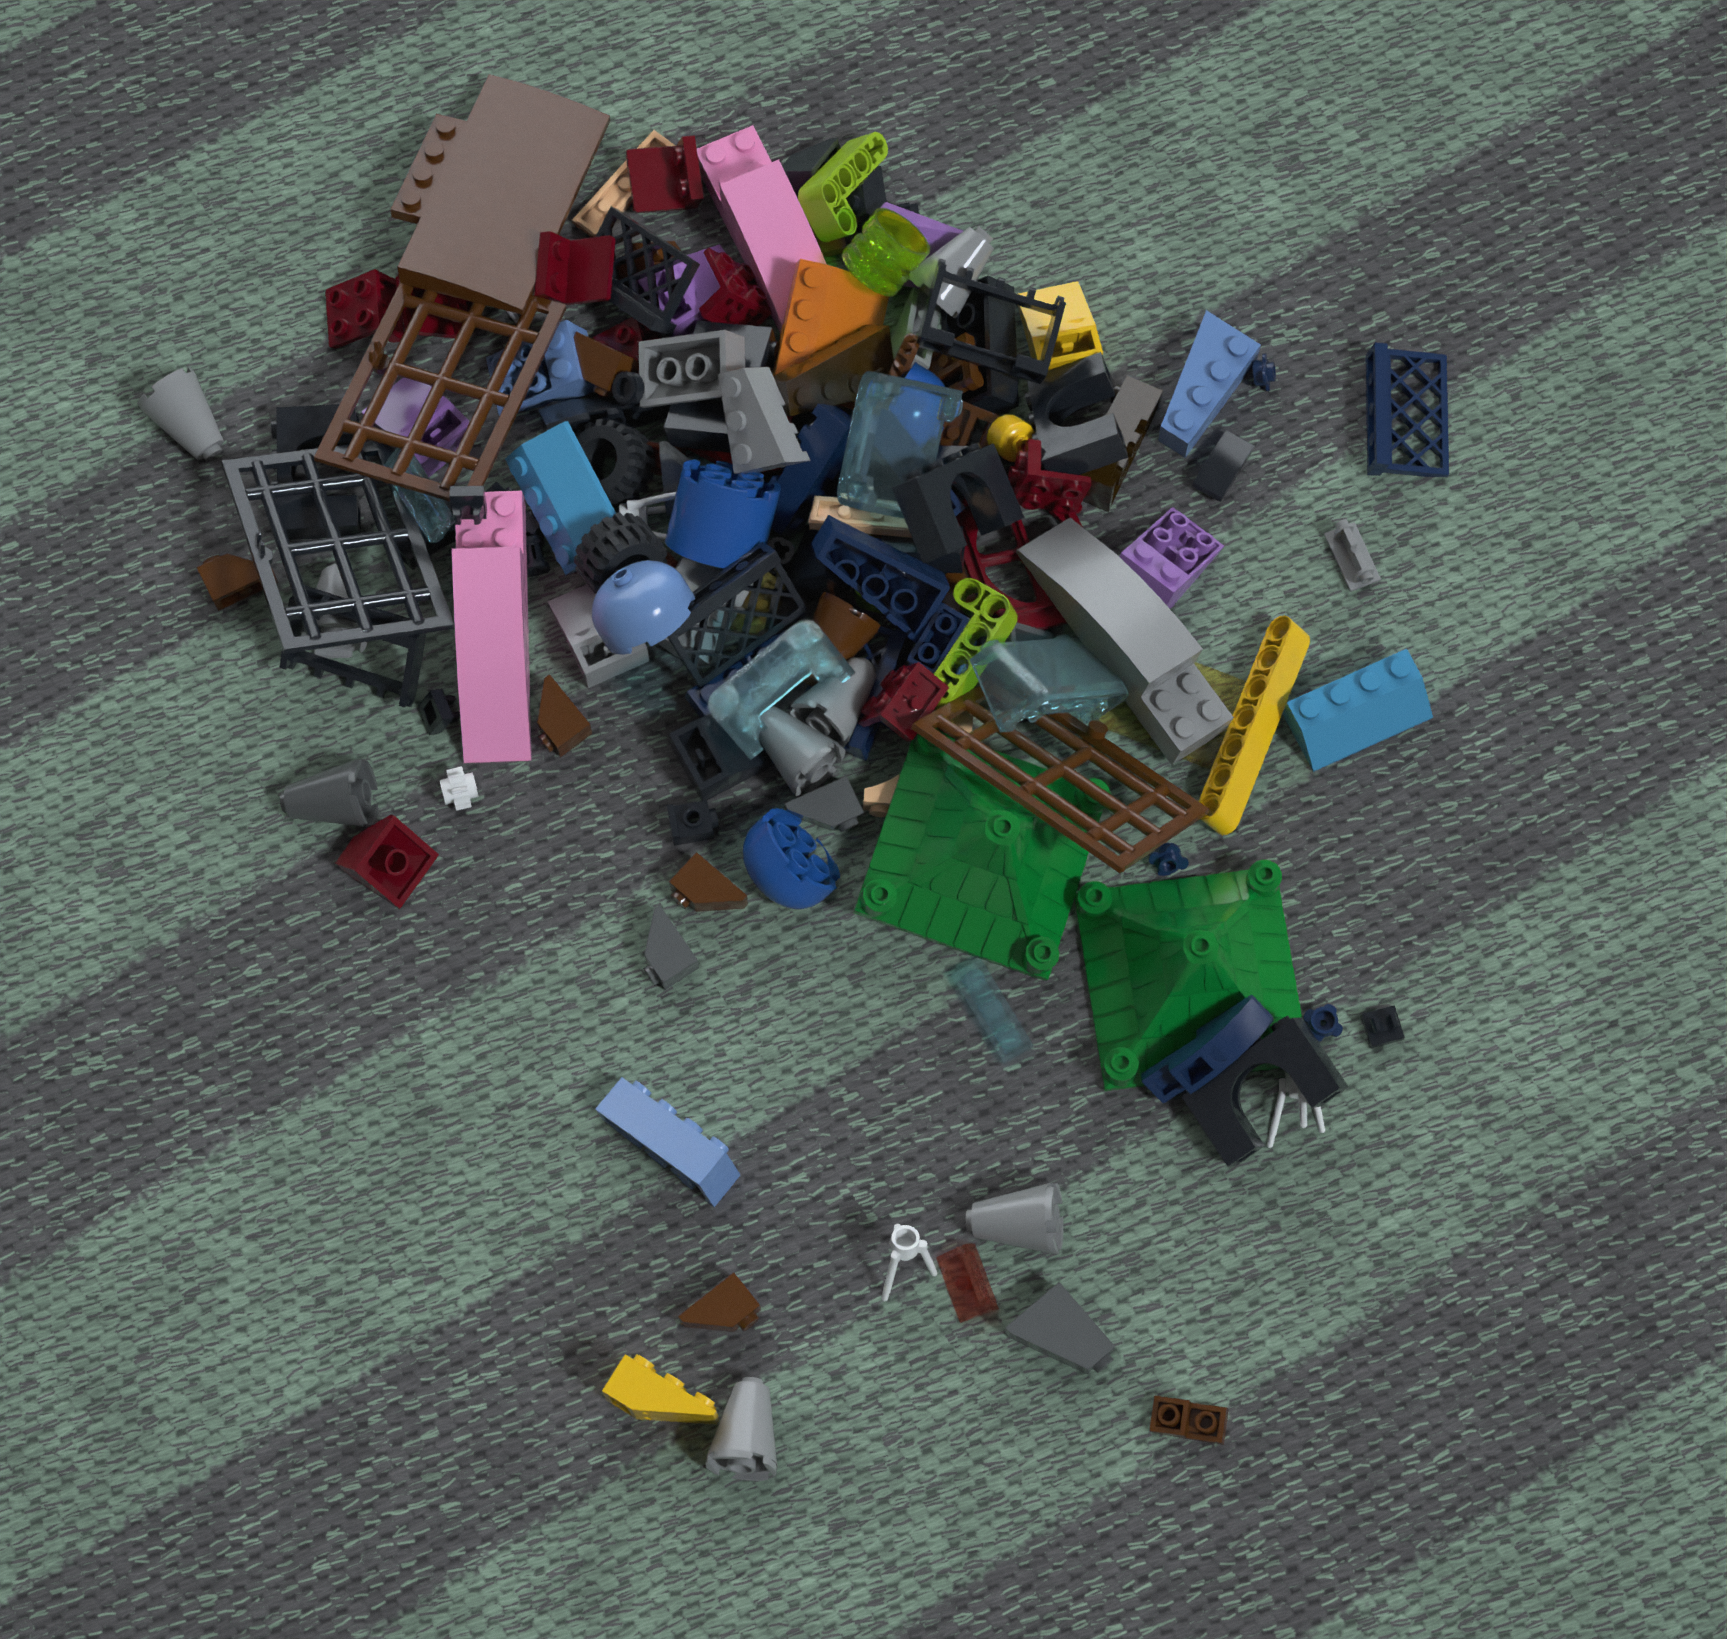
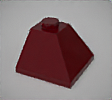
M390 814L355 835L335 864L355 881L400 909L439 854L396 816Z

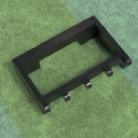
M939 258L916 342L920 343L919 347L1041 384L1047 376L1066 305L1064 297L1058 295L1054 304L1035 300L1036 288L1029 287L1027 296L1003 290L1004 278L998 277L995 287L971 280L974 272L972 268L967 267L964 277L946 271V260ZM942 282L1051 315L1040 360L1018 354L1016 358L955 340V334L931 327Z
M304 585L310 603L344 599V597ZM293 595L289 598L288 607L296 606ZM367 609L372 626L410 620L407 617L382 609ZM353 611L330 614L357 623ZM315 616V618L320 620L322 616ZM289 620L294 637H299L303 624L302 620ZM427 633L383 639V641L408 648L403 682L306 651L284 654L282 650L279 668L293 670L296 663H302L315 668L314 677L321 679L324 671L346 677L345 687L352 689L355 681L377 687V697L384 699L386 691H390L400 695L399 706L412 708L416 698Z

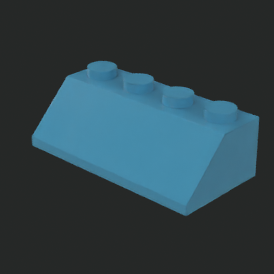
M565 421L521 444L505 460L510 472L523 492L527 504L538 521L542 533L550 544L557 562L562 567L565 575L577 572L575 568L577 565L574 563V557L577 555L575 550L577 545L582 543L581 538L585 533L588 534L591 530L590 527L595 523L596 525L599 524L607 516L612 518L616 512L569 422Z
M1407 649L1288 701L1283 712V716L1313 772L1433 718L1423 677Z

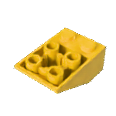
M1078 281L1036 290L1035 300L1054 304L1059 295L1064 297V302H1066L1048 371L1099 352L1103 355L1095 321ZM1027 292L1018 293L1019 295L1027 296ZM1018 305L1031 358L1040 360L1051 315Z
M625 1354L602 1390L608 1402L635 1419L715 1425L719 1422L717 1408L714 1406L715 1402L699 1392H696L695 1396L687 1393V1389L684 1388L685 1384L669 1373H666L664 1378L658 1375L653 1368L654 1365L638 1354L635 1355L634 1359Z

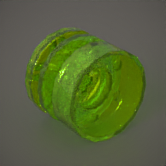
M878 208L862 226V233L854 236L852 243L843 250L842 259L846 267L862 284L881 295L893 297L901 290L902 285L909 280L910 271L916 270L929 255L930 246L920 230L909 220L887 208Z

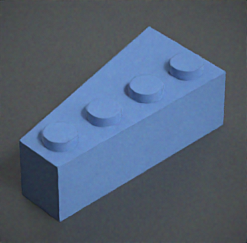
M1206 310L1161 424L1158 441L1186 458L1252 368L1253 361L1258 359L1261 344Z
M621 1077L596 1107L600 1117L639 1149L644 1145L646 1147L644 1151L663 1168L670 1164L672 1166L670 1170L691 1190L697 1185L706 1198L705 1200L715 1207L740 1176V1173L727 1155L729 1148L714 1136L710 1140L701 1134L703 1132L702 1128L691 1119L686 1118L682 1121L675 1116L677 1111L663 1099L657 1103L650 1098L651 1092L640 1082L635 1080L631 1084Z

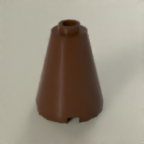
M824 592L819 599L796 668L801 673L798 679L811 687L847 660L854 657L880 628V624L863 612L861 614L852 608V605L828 592Z

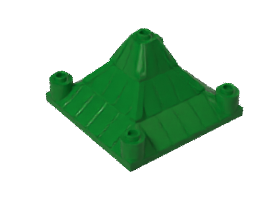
M935 728L937 731H939L940 733H942L943 735H945L946 737H948V738H949L950 740H952L953 742L955 741L954 739H952L950 736H948L947 734H945L944 732H942V731L939 730L938 728ZM917 733L911 741L853 913L1019 973L1047 981L1052 968L1059 960L1060 952L1058 947L1089 852ZM966 750L972 755H974L976 758L987 764L989 767L1000 773L1002 776L1013 782L1015 785L1020 787L1019 784H1017L1015 781H1013L1012 779L1004 775L1002 772L991 766L989 763L978 757L976 754H974L970 750ZM994 750L1033 778L1047 770L1046 768ZM1062 777L1046 786L1099 823L1102 811L1105 809L1104 806ZM1096 778L1089 779L1097 786L1111 794L1110 789L1105 782ZM1032 795L1034 798H1036L1041 803L1052 809L1054 812L1065 818L1067 821L1078 827L1080 830H1082L1085 833L1087 832L1080 826L1069 820L1067 817L1056 811L1054 808L1043 802L1041 799H1039L1035 795Z
M1262 859L1251 865L1249 870L1120 887H1107L1101 882L1091 881L1076 891L1074 899L1104 1092L1145 1086L1141 1081V1073L1194 1040L1197 1029L1251 994L1273 1016L1274 1020L1261 1035L1262 1039L1273 1032L1271 1026L1286 1016H1289L1290 1019L1302 1017L1279 887L1282 881V872L1275 862ZM1265 1063L1254 1068L1251 1072L1281 1068Z

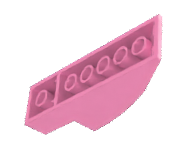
M752 125L697 148L700 175L739 253L756 276L754 279L757 285L766 294V302L772 312L771 316L781 334L797 261L800 258L826 264V261L779 159L771 161Z
M522 491L485 492L487 519H482L478 525L474 524V519L462 520L461 525L455 524L456 549H452L455 643L464 763L531 761L525 498Z

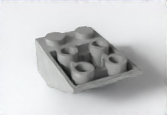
M586 584L548 601V604L588 688L649 662V656L645 643L632 647L631 654H615L608 650L593 625L592 604L596 594Z

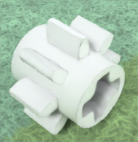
M462 766L446 770L448 778L440 780L445 805L454 803L456 811L472 807L470 799L479 797L473 772L464 774Z

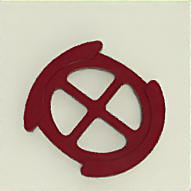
M964 498L961 502L966 509L960 512L956 518L959 526H963L964 538L967 542L964 565L969 578L976 579L1003 594L1015 609L1018 623L1037 629H1048L1067 624L1064 617L1026 566L1025 568L1036 596V601L1033 603H1025L1013 599L1000 591L991 582L985 573V568L1014 561L1023 563L1016 551L1030 541L1022 519L1010 524L1017 543L1016 548L986 555L980 554L976 543L978 527ZM1080 504L1077 511L1068 514H1059L1054 510L1044 509L1052 514L1060 523L1071 518L1082 526L1077 516L1082 511V504ZM1006 609L997 610L992 618L1001 617Z

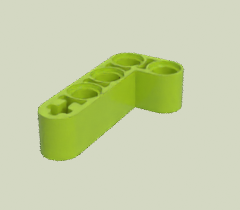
M872 132L847 141L800 188L798 201L813 231L822 242H830L855 233L857 228L856 217L846 198L886 158L888 153L887 142L879 132Z
M965 578L959 581L953 590L956 603L963 613L971 619L934 673L936 677L949 686L944 695L947 698H942L934 711L974 689L1017 623V613L1009 600L1003 594L973 578ZM978 593L977 598L973 602H965L969 595ZM1006 609L1001 617L992 618L997 610ZM983 636L987 637V640L984 644L980 646H974V643L978 638ZM963 664L969 665L964 673L956 674L959 666Z

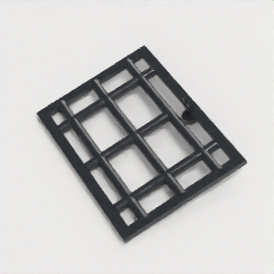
M375 441L365 442L358 456L359 459L367 461L366 456L377 455L380 465L393 468L395 460L388 445ZM349 444L336 446L334 451L345 454ZM318 448L222 460V468L284 654L454 629L452 616L405 488L387 483L403 528L391 529L376 484L386 482L360 474L321 478L316 465L319 462L314 460ZM296 465L303 466L307 480L270 485L265 470ZM252 471L257 487L245 488L240 473ZM362 486L378 531L341 536L326 491ZM312 493L327 538L290 543L275 498ZM262 500L296 606L284 607L270 566L273 562V552L265 547V543L262 541L261 532H259L249 501ZM396 542H409L425 587L413 589ZM383 544L399 591L362 596L346 549ZM332 551L348 598L310 603L295 556ZM430 600L435 617L423 618L418 602ZM399 604L405 605L410 620L372 626L367 609ZM353 611L358 628L320 633L315 616ZM301 619L306 636L294 637L289 620Z

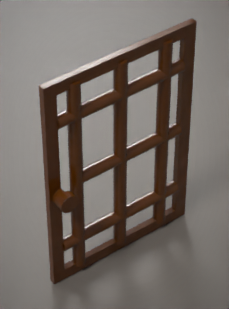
M400 283L317 449L314 460L449 502L450 486L455 485L462 468L474 471L467 486H484L567 309L566 304L532 295L524 314L520 315L516 325H511L481 316L486 305L473 302L467 312L434 302L438 293L425 290L421 298L412 296L411 293L414 287ZM404 307L415 310L390 360L389 356L384 354V348ZM536 312L548 314L540 332L529 330ZM428 314L462 324L438 374L404 364ZM475 328L509 337L486 388L451 378ZM522 342L533 344L510 395L499 392ZM372 372L384 374L360 423L349 420ZM397 376L432 386L408 437L373 427ZM445 390L480 400L456 452L421 441ZM492 405L504 407L480 459L469 456ZM343 432L354 435L345 454L334 451ZM367 439L402 449L393 468L358 458ZM414 454L449 464L441 483L406 473Z
M998 675L914 722L911 727L919 735L1118 873L1124 872L1209 812L1208 807L1106 739L1108 727L1104 723L1092 720L1087 726L1043 695L1009 686ZM1006 687L1010 688L1011 690H1013L1014 692H1016L1017 694H1019L1020 696H1022V697H1023L1024 699H1026V700H1023L1022 698H1020L1019 696H1017L1016 694H1014L1012 691H1010V690L1007 689ZM994 695L1010 706L1011 709L999 716H995L978 703ZM1037 708L1041 709L1043 712H1045L1046 714H1048L1049 716L1063 724L1065 727H1067L1068 729L1082 737V739H1080L1078 736H1076L1075 734H1073L1072 732L1058 724L1056 721H1054L1053 719L1039 711ZM966 711L982 722L983 725L968 733L953 723L951 719ZM1022 717H1026L1070 747L1075 753L1061 761L1014 729L1010 724ZM935 728H938L939 730H941L942 732H944L945 734H947L948 736H950V737H951L952 739H954L955 741L953 742V741L950 740L948 737H946L945 735H943L942 733H940L939 731H937ZM998 733L1048 769L1033 778L981 741ZM966 750H970L971 752L976 754L978 757H980L981 759L989 763L991 766L1002 772L1004 775L1015 781L1017 784L1020 785V787L1015 785L1013 782L1002 776L1000 773L989 767L987 764H985L984 762H982ZM1100 751L1107 754L1109 757H1111L1112 759H1114L1115 761L1129 769L1131 772H1133L1134 774H1136L1137 776H1139L1155 788H1152L1151 786L1143 782L1141 779H1139L1138 777H1136L1135 775L1121 767L1119 764H1117L1116 762L1102 754ZM1089 760L1141 797L1129 805H1125L1074 769ZM1062 777L1114 813V815L1098 823L1046 786ZM1032 795H1035L1036 797L1041 799L1043 802L1054 808L1056 811L1067 817L1069 820H1071L1087 832L1085 833L1082 830H1080L1078 827H1076L1075 825L1067 821L1065 818L1054 812L1052 809L1041 803ZM1166 796L1170 797L1171 799H1173L1175 802H1177L1178 804H1180L1181 806H1183V807L1186 808L1187 810L1183 809L1182 807H1180L1179 805H1177L1176 803H1174L1173 801H1171L1170 799H1168ZM1154 805L1173 819L1159 828L1141 816L1140 813ZM1128 823L1147 837L1132 846L1114 834L1113 831ZM1098 841L1103 842L1105 845H1107L1108 847H1110L1111 849H1113L1114 851H1116V852H1117L1118 854H1120V855H1119V856L1116 855L1114 852H1112L1111 850H1109L1108 848H1106L1105 846H1103V845H1102L1101 843H1099Z

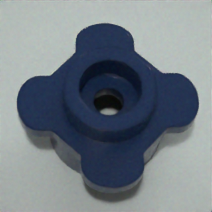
M1263 353L1262 360L1253 361L1255 386H1265L1266 391H1270V382L1276 381L1275 363L1269 362L1267 354Z
M1164 843L1149 855V863L1157 867L1159 876L1171 875L1178 869H1186L1189 865L1188 859L1182 857L1180 847L1174 843Z
M1326 1004L1315 1011L1309 1009L1303 1016L1304 1021L1309 1024L1310 1030L1318 1042L1331 1035L1338 1037L1343 1031L1342 1025L1338 1023L1337 1010L1331 1004ZM1321 1020L1326 1022L1325 1026L1320 1025Z

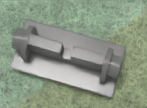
M1347 519L1341 520L1335 524L1336 529L1324 533L1350 592L1381 581L1355 522L1348 523Z

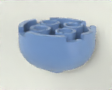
M651 560L636 562L618 570L601 585L592 604L593 625L609 651L615 654H631L632 647L646 642L653 646L675 632L691 614L688 606L691 601L695 600V596L682 575L672 566Z

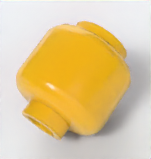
M1005 414L998 417L991 424L987 435L988 445L994 443L1001 458L1009 462H1015L1018 450H1023L1027 440L1032 439V434L1035 431L1030 424L1021 418Z

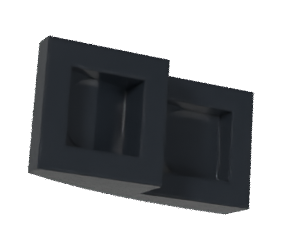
M1226 430L1195 478L1192 487L1221 502L1255 446Z

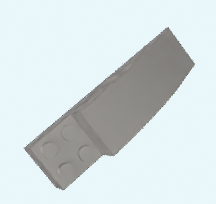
M1068 518L1016 551L1017 555L1171 765L1226 730L1234 717L1194 664L1203 648L1162 599L1116 553L1071 518Z

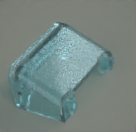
M867 371L861 378L837 489L839 503L863 511L904 519L892 487L904 482L903 475L936 461L944 422H952L955 417L960 415L963 407L961 398L963 391Z
M802 620L794 624L719 686L708 699V709L721 727L751 760L763 750L759 743V734L761 730L765 731L768 728L760 718L764 712L810 674H813L820 684L826 680L824 677L829 676L836 677L843 684L856 672L814 621Z
M1061 635L1054 639L1000 643L999 640H992L983 644L980 647L981 651L970 659L1000 732L1013 731L1016 729L1015 724L1026 717L1032 723L1045 714L1077 711L1076 713L1081 722L1089 724L1090 721L1098 720L1129 696L1125 683L1077 638H1069L1068 635Z

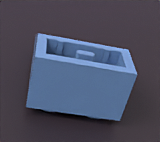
M568 320L560 322L518 412L543 407L553 401L564 402L570 399H579L595 392L592 390L595 384L582 377L573 338L576 331L588 336L585 329ZM522 342L499 392L510 395L533 344ZM504 349L486 357L490 378ZM497 405L498 414L500 416L504 407Z

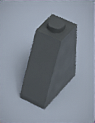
M1060 1282L1005 1327L1004 1333L1010 1339L1085 1374H1088L1093 1369L1099 1373L1114 1360L1110 1354L1114 1351L1115 1345Z

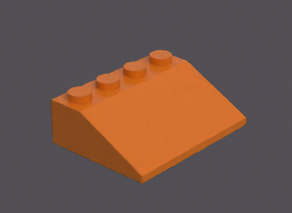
M800 258L795 265L779 339L777 359L774 362L772 371L773 376L796 363L804 362L811 358L810 355L819 350H825L833 346L837 340L845 336H851L858 332L857 329L865 325H883L892 285L834 266ZM867 398L835 406L864 413Z

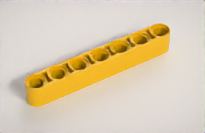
M1285 615L1275 618L1267 628L1233 713L1234 718L1227 728L1199 799L1200 803L1209 808L1208 814L1200 820L1222 836L1232 833L1241 820L1310 644V636Z

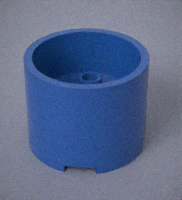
M698 460L686 461L682 467L665 544L672 551L683 557L724 569L761 542L768 544L781 491L780 484L772 482V485L768 484L763 479L764 474L760 472L734 474L733 464L716 461V464L699 466L700 461Z

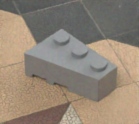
M769 367L741 368L718 374L734 474L762 472L811 461L807 451L802 452L795 436L798 431L795 424L788 421L783 409L785 402Z

